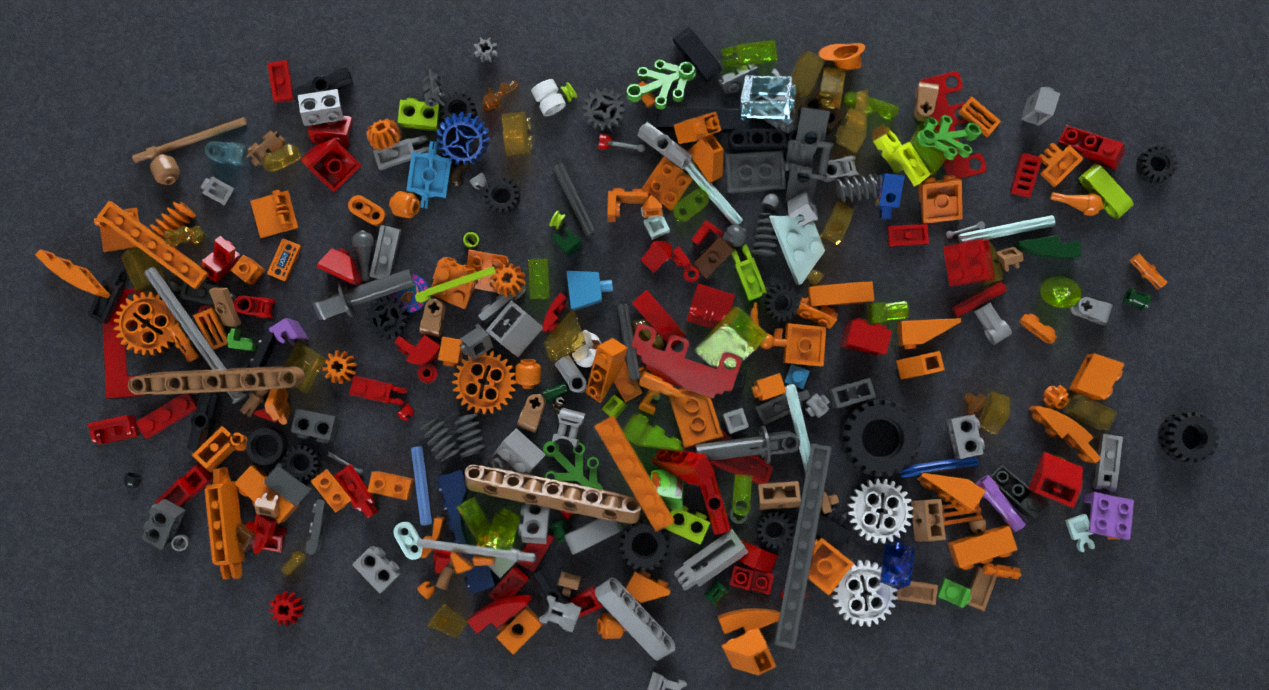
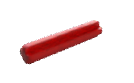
M998 282L951 308L952 313L955 317H960L1007 291L1005 284Z

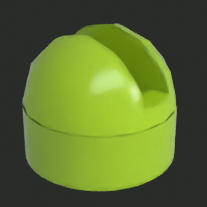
M468 232L464 235L463 244L465 247L473 249L478 246L479 237L476 233ZM467 238H469L474 245H471Z

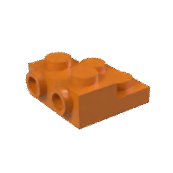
M944 175L942 180H936L935 177H927L924 182L918 185L923 224L963 219L962 180L955 178V175Z
M443 257L438 261L432 278L434 279L432 287L477 271L469 265L456 263L457 261L453 258ZM477 280L432 294V296L466 309Z
M823 538L820 540L815 539L808 579L830 595L854 563Z

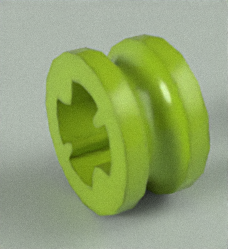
M569 82L566 83L565 87H560L563 95L569 102L572 101L573 97H578Z
M557 210L549 226H555L556 230H559L566 215H560V212Z

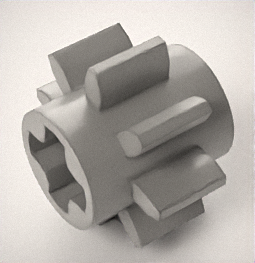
M490 37L487 40L480 38V42L474 44L478 50L474 54L476 57L481 56L480 60L482 63L485 60L492 62V58L498 56L495 51L498 46L496 43L491 44L492 40Z
M816 393L805 402L809 406L805 410L810 416L816 415L819 418L830 409L827 406L830 401L825 395L819 396Z

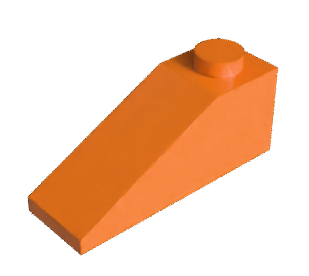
M961 318L897 322L898 346H904L905 349H917V345H921L961 323Z

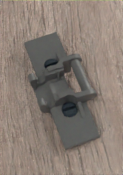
M801 108L797 136L795 140L788 142L787 158L784 164V170L789 171L790 169L785 196L786 202L805 190L813 200L817 179L827 180V165L830 150L834 145L833 143L824 142L830 111ZM817 147H821L823 149L819 170L812 171L814 152H816Z

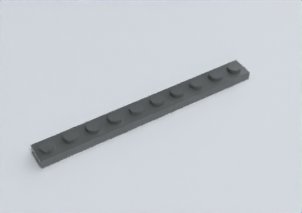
M813 443L811 444L775 645L791 649L796 648L832 447Z

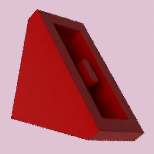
M740 540L748 553L738 559V561L754 569L771 574L778 555Z
M594 585L567 601L581 607L578 618L603 607L595 595L596 587Z

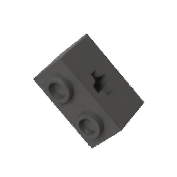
M870 378L828 389L833 409L876 397Z

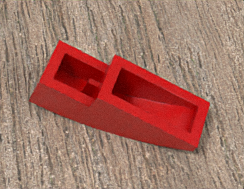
M647 290L632 302L636 310L666 343H668L669 337L672 335L682 338L686 336ZM674 340L671 344V348H673L680 340Z
M200 463L195 465L154 503L158 504L166 499L179 507H183L213 481V472L208 471Z
M518 595L494 601L474 612L467 622L476 633L480 632L491 622L498 628L523 609L531 600V596Z

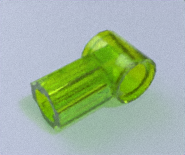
M906 301L867 304L870 324L909 318V307Z
M735 474L731 504L734 513L739 516H745L751 508L752 476ZM738 501H745V509H736V503Z

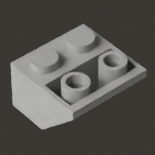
M511 300L487 328L486 332L519 358L541 332L543 326Z
M516 428L500 444L488 462L493 468L529 475L546 454Z

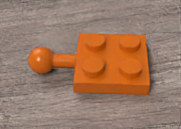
M787 323L785 339L773 338L768 333L762 334L759 337L758 342L763 349H770L773 346L784 347L783 363L824 366L826 327Z

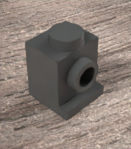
M479 324L475 325L476 329L460 338L462 344L459 347L464 355L468 354L473 360L493 348L489 334Z

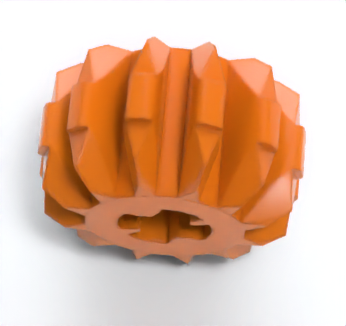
M388 118L384 121L380 119L379 122H373V125L369 126L366 132L370 145L379 151L395 147V144L399 143L401 138L399 127L394 120H389Z
M510 263L507 268L505 264H502V270H495L498 275L492 276L493 281H495L492 286L497 289L499 295L504 293V296L508 298L511 293L513 297H516L515 291H523L520 286L526 285V281L523 280L526 276L524 272H521L519 266L514 268V265Z
M336 350L335 356L332 353L328 354L330 360H323L327 367H323L322 371H328L325 377L331 378L332 383L338 381L340 384H344L345 379L347 381L351 380L349 374H356L352 367H356L357 363H351L354 357L348 356L347 351H343L341 354L339 350ZM343 364V369L337 370L336 366Z

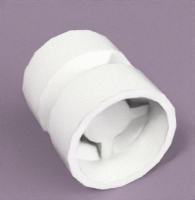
M553 79L545 80L531 90L535 100L540 102L539 107L544 116L555 114L566 106L562 95L557 93L558 88Z

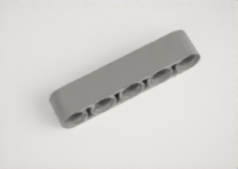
M610 578L595 589V595L601 604L652 658L660 660L675 651L673 639L618 580Z

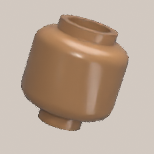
M159 155L150 164L154 179L160 184L171 185L180 177L179 167L173 157Z

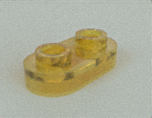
M286 145L282 149L266 154L262 159V164L266 171H276L300 160L301 153L297 146Z
M637 318L631 323L634 332L639 324L650 327V324L645 319ZM642 329L639 332V337L643 341H648L651 339V332L647 329ZM656 333L652 347L661 350L664 347V340L658 333Z

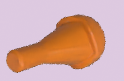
M1052 192L1050 196L1051 200L1066 203L1084 212V215L1095 216L1103 209L1101 197L1093 193L1088 195H1064Z

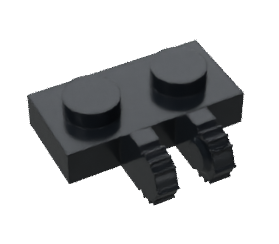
M833 504L831 506L832 512H828L825 517L820 514L816 535L842 549L851 533L841 526L848 516V511L844 510L841 512L835 523L830 520L837 511V505Z

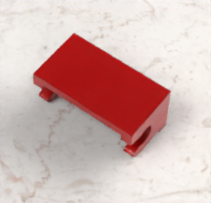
M125 415L87 424L92 442H97L98 445L139 437L135 415Z

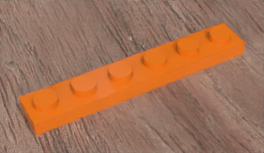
M108 201L97 216L194 289H198L209 274L114 202Z
M614 415L595 425L596 430L655 531L657 532L674 523V518Z

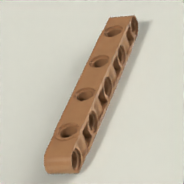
M280 366L158 372L132 377L128 382V388L133 394L137 395L270 390L298 385L305 379V374L299 367ZM290 373L293 374L294 381L290 379ZM252 375L255 377L256 382L252 380Z
M470 465L465 470L466 487L471 491L629 524L636 523L640 518L641 505L637 498L480 465Z

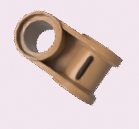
M918 82L914 117L917 121L925 122L933 114L939 84Z
M430 299L426 302L420 324V334L437 338L441 337L446 312V305L443 301ZM437 304V306L440 307L439 311L433 310L432 306H436Z
M533 394L527 398L517 422L518 427L536 433L546 406L544 396ZM539 398L538 402L541 403V405L536 406L534 408V403H532V400Z

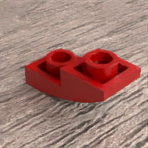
M561 292L552 302L545 316L542 330L546 334L548 331L552 333L558 327L560 319L555 315V312L558 311L560 313L567 305L565 303L567 298Z
M734 565L730 585L770 595L775 575Z

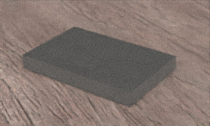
M784 150L725 154L727 194L786 190Z

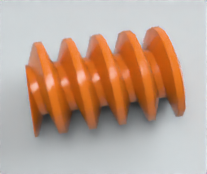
M173 202L172 204L175 209L173 210L168 207L169 215L162 213L161 215L164 220L156 219L158 226L150 225L153 232L166 242H168L167 239H174L173 234L178 235L180 233L178 228H185L183 222L189 224L191 222L189 217H196V214L183 202L180 204Z

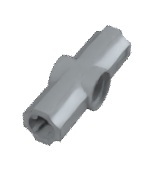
M648 122L640 127L637 136L657 150L662 156L668 158L681 169L690 164L693 155L671 140L667 135ZM668 142V146L664 149H661L662 145Z

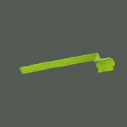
M494 267L425 289V291L416 293V301L419 303L426 302L431 299L432 294L495 274Z

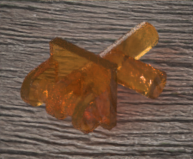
M516 80L509 84L503 82L496 93L489 86L487 94L483 97V110L489 112L496 107L499 111L502 103L500 99L519 87Z

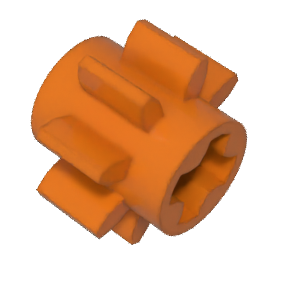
M1061 385L1057 388L1049 386L1043 393V401L1052 410L1054 407L1062 409L1069 401V394Z

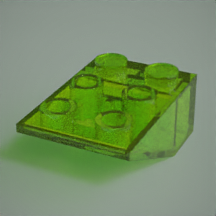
M734 307L694 351L712 368L717 369L722 354L730 353L740 357L743 361L767 338L768 334L741 308ZM726 358L724 360V367L728 370H732L737 365L736 360L733 358Z
M640 413L638 416L633 414L622 430L626 438L636 446L683 451L684 449L681 447V441L674 436H671L670 439L664 435L665 430L656 424L654 427L647 423L649 419Z

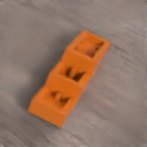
M42 249L35 254L47 268L77 288L105 298L111 296L87 268L73 265L71 261L56 257L54 253Z

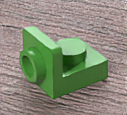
M231 328L227 335L228 348L257 352V344L252 343L253 339L240 338L241 330Z
M943 577L937 597L964 608L971 599V589Z

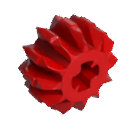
M285 591L282 595L277 594L275 600L270 601L269 604L273 608L269 609L268 612L274 613L271 620L278 619L277 625H281L284 622V625L287 627L291 622L293 624L297 623V617L303 616L300 610L304 608V605H299L298 603L302 598L295 599L296 593L293 592L289 595L288 591ZM286 606L289 607V610H287V612L284 610Z

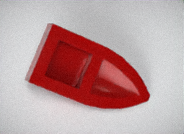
M256 514L252 531L256 535L252 543L254 554L260 553L267 541L273 539L277 521L271 517Z

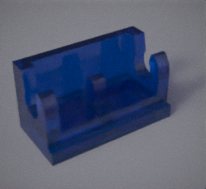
M895 542V546L889 543L885 545L880 576L881 583L898 590L910 586L915 547H910L900 542Z

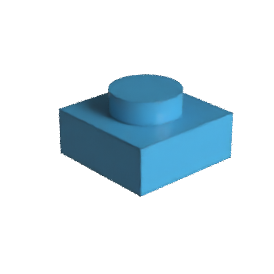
M790 364L783 383L788 385L794 384L796 388L803 390L810 371Z

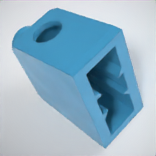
M567 271L572 310L602 302V293L613 291L612 280L600 281L599 272Z

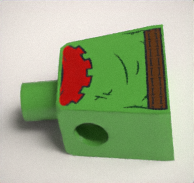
M664 469L653 470L651 472V481L667 508L683 510L684 481Z

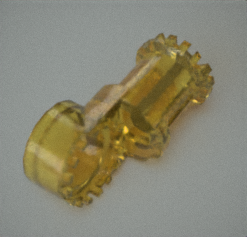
M181 226L177 230H167L164 233V238H166L164 241H166V245L168 244L169 247H177L180 243H190L194 246L206 237L205 232L199 226H194V228L190 229L186 226Z

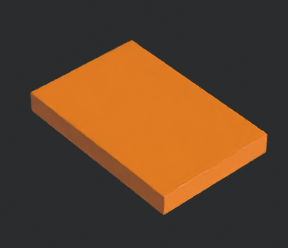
M684 388L678 390L682 394L687 395L686 399L669 395L685 449L723 438L711 397Z

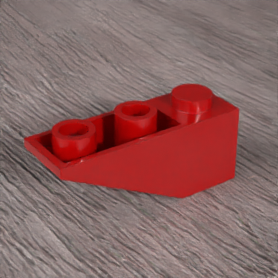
M1068 125L1058 141L1059 144L1065 147L1070 145L1077 153L1090 161L1113 170L1117 169L1125 154L1124 143Z
M662 448L651 461L656 466L683 481L699 486H704L715 473L707 456L700 453Z

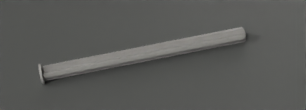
M156 268L147 269L144 272L146 277L212 370L226 369ZM227 391L233 399V404L247 396L242 391Z

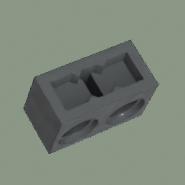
M296 409L291 432L297 433L296 437L309 439V436L316 437L317 442L328 443V440H335L340 417L305 409ZM304 419L309 421V427L306 430L302 427ZM324 423L329 427L326 434L321 431V426Z
M166 499L158 504L155 503L149 510L150 517L143 526L144 533L141 539L163 550L171 544L172 539L176 536L186 510Z

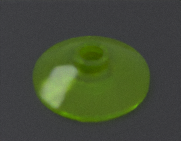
M1052 277L1042 283L1040 294L1048 304L1058 308H1068L1080 301L1082 290L1075 281L1069 278Z

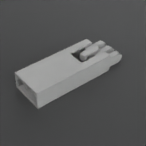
M731 529L684 562V566L675 571L674 576L678 578L680 584H683V590H688L695 584L700 587L746 555L748 551L733 529ZM706 561L708 565L703 567L701 564Z

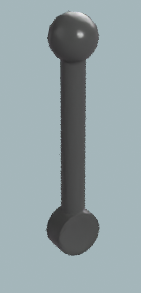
M330 451L327 453L329 457L344 466L350 465ZM354 467L358 475L362 476L363 470Z

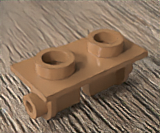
M270 130L262 137L264 141L261 144L257 145L254 143L247 149L249 154L246 157L248 158L251 155L253 157L251 162L255 166L261 165L270 157L266 151L268 148L274 154L284 146L286 140L281 135L279 137L276 136L277 130L274 133Z

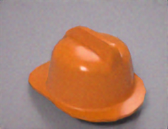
M862 43L832 44L822 48L819 51V57L824 60L833 61L840 70L861 68V54L865 50V45Z

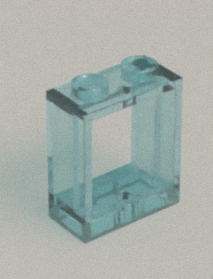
M745 76L740 102L742 118L789 119L790 110H794V98L792 97H796V85H793L792 76ZM753 94L786 95L785 101H752Z

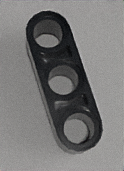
M687 27L672 39L676 48L688 62L694 65L696 72L706 83L723 71L720 63L690 27Z

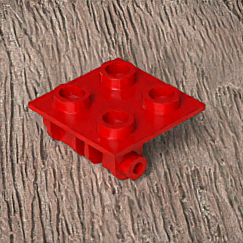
M698 283L686 321L724 332L735 295Z

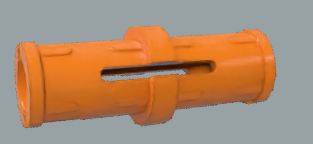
M1140 253L1130 259L1129 262L1139 270L1141 276L1146 278L1156 290L1166 285L1167 281L1155 270L1156 267L1150 265Z
M176 322L168 326L166 330L174 339V345L181 350L187 362L198 358L199 354L192 346L191 339L185 335L179 323Z

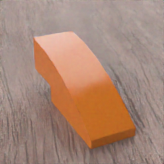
M873 281L808 287L810 307L869 303L874 301Z
M749 608L729 611L717 617L724 634H727L741 627L747 632L779 621L781 612L770 609Z

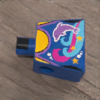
M886 173L877 175L879 190L874 206L880 207L879 218L891 219L892 208H899L905 176ZM886 195L890 198L888 202L886 201Z

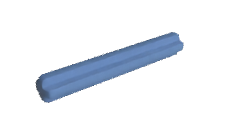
M419 446L411 448L420 524L429 525L432 524L423 448Z

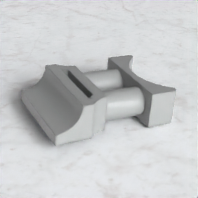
M561 408L558 414L560 423L558 432L553 434L552 442L564 438L569 440L574 447H578L579 439H576L579 427L584 423L586 413ZM567 425L571 426L569 437L565 436Z
M547 595L549 609L543 616L539 617V622L547 624V621L559 624L564 630L573 632L581 607L576 606L574 603L562 604L556 602L555 597ZM553 609L556 611L562 612L561 616L551 613V610Z
M653 672L647 690H665V688L681 690L687 684L679 679L678 682L667 680L662 674Z

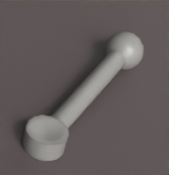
M980 221L974 226L953 232L947 231L946 237L950 239L960 233L974 229L981 230L985 227V223Z

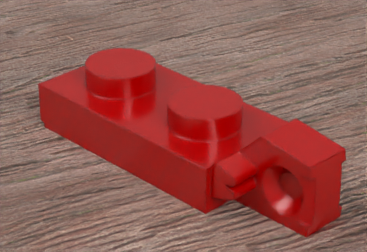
M352 464L347 465L334 475L336 481L351 498L350 503L354 509L357 508L360 512L363 511L367 518L379 512L374 504L375 500L372 494L367 492L368 488Z

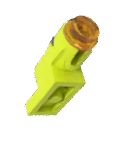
M885 124L871 132L873 143L894 173L904 170L913 186L919 185L931 175L911 142L902 145L897 136Z

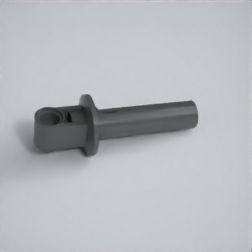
M410 269L351 289H347L345 284L340 281L338 282L337 291L319 295L310 302L318 320H325L343 312H347L349 317L352 318L355 316L354 310L356 305L415 286V281Z
M760 426L759 436L697 444L695 445V453L705 454L709 461L761 454L765 463L768 464L771 461V455L797 451L800 447V440L791 431L767 433L766 427ZM793 437L792 444L785 445L786 439Z

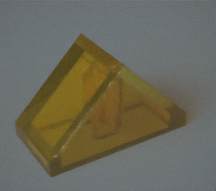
M991 390L979 423L981 429L997 434L1010 417V397Z
M444 603L427 625L457 638L468 622Z

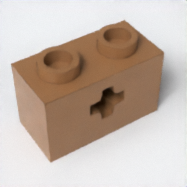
M799 481L758 484L760 510L800 507Z
M941 499L911 501L915 541L946 540Z

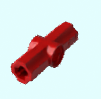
M714 474L700 488L714 535L730 531L731 528ZM718 498L719 506L714 509L710 508V499Z

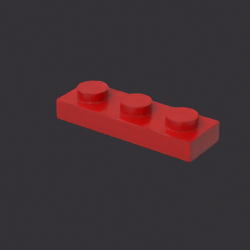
M183 393L136 421V424L144 438L149 439L196 411L197 403L191 393Z

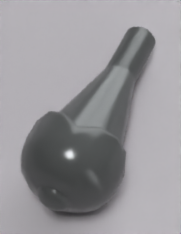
M734 224L727 228V231L721 238L731 247H739L745 243L747 231L740 225Z
M364 230L353 235L352 247L355 248L361 267V281L367 282L369 281V261L372 246H374V237Z

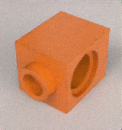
M242 255L231 269L239 278L251 285H254L266 271L252 258Z
M442 336L438 360L443 361V365L455 367V363L461 364L463 354L459 347L462 344L461 340Z

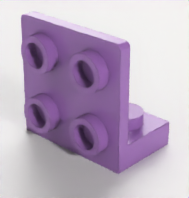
M1096 492L1084 494L1083 502L1091 504L1088 531L1094 534L1129 540L1134 500Z

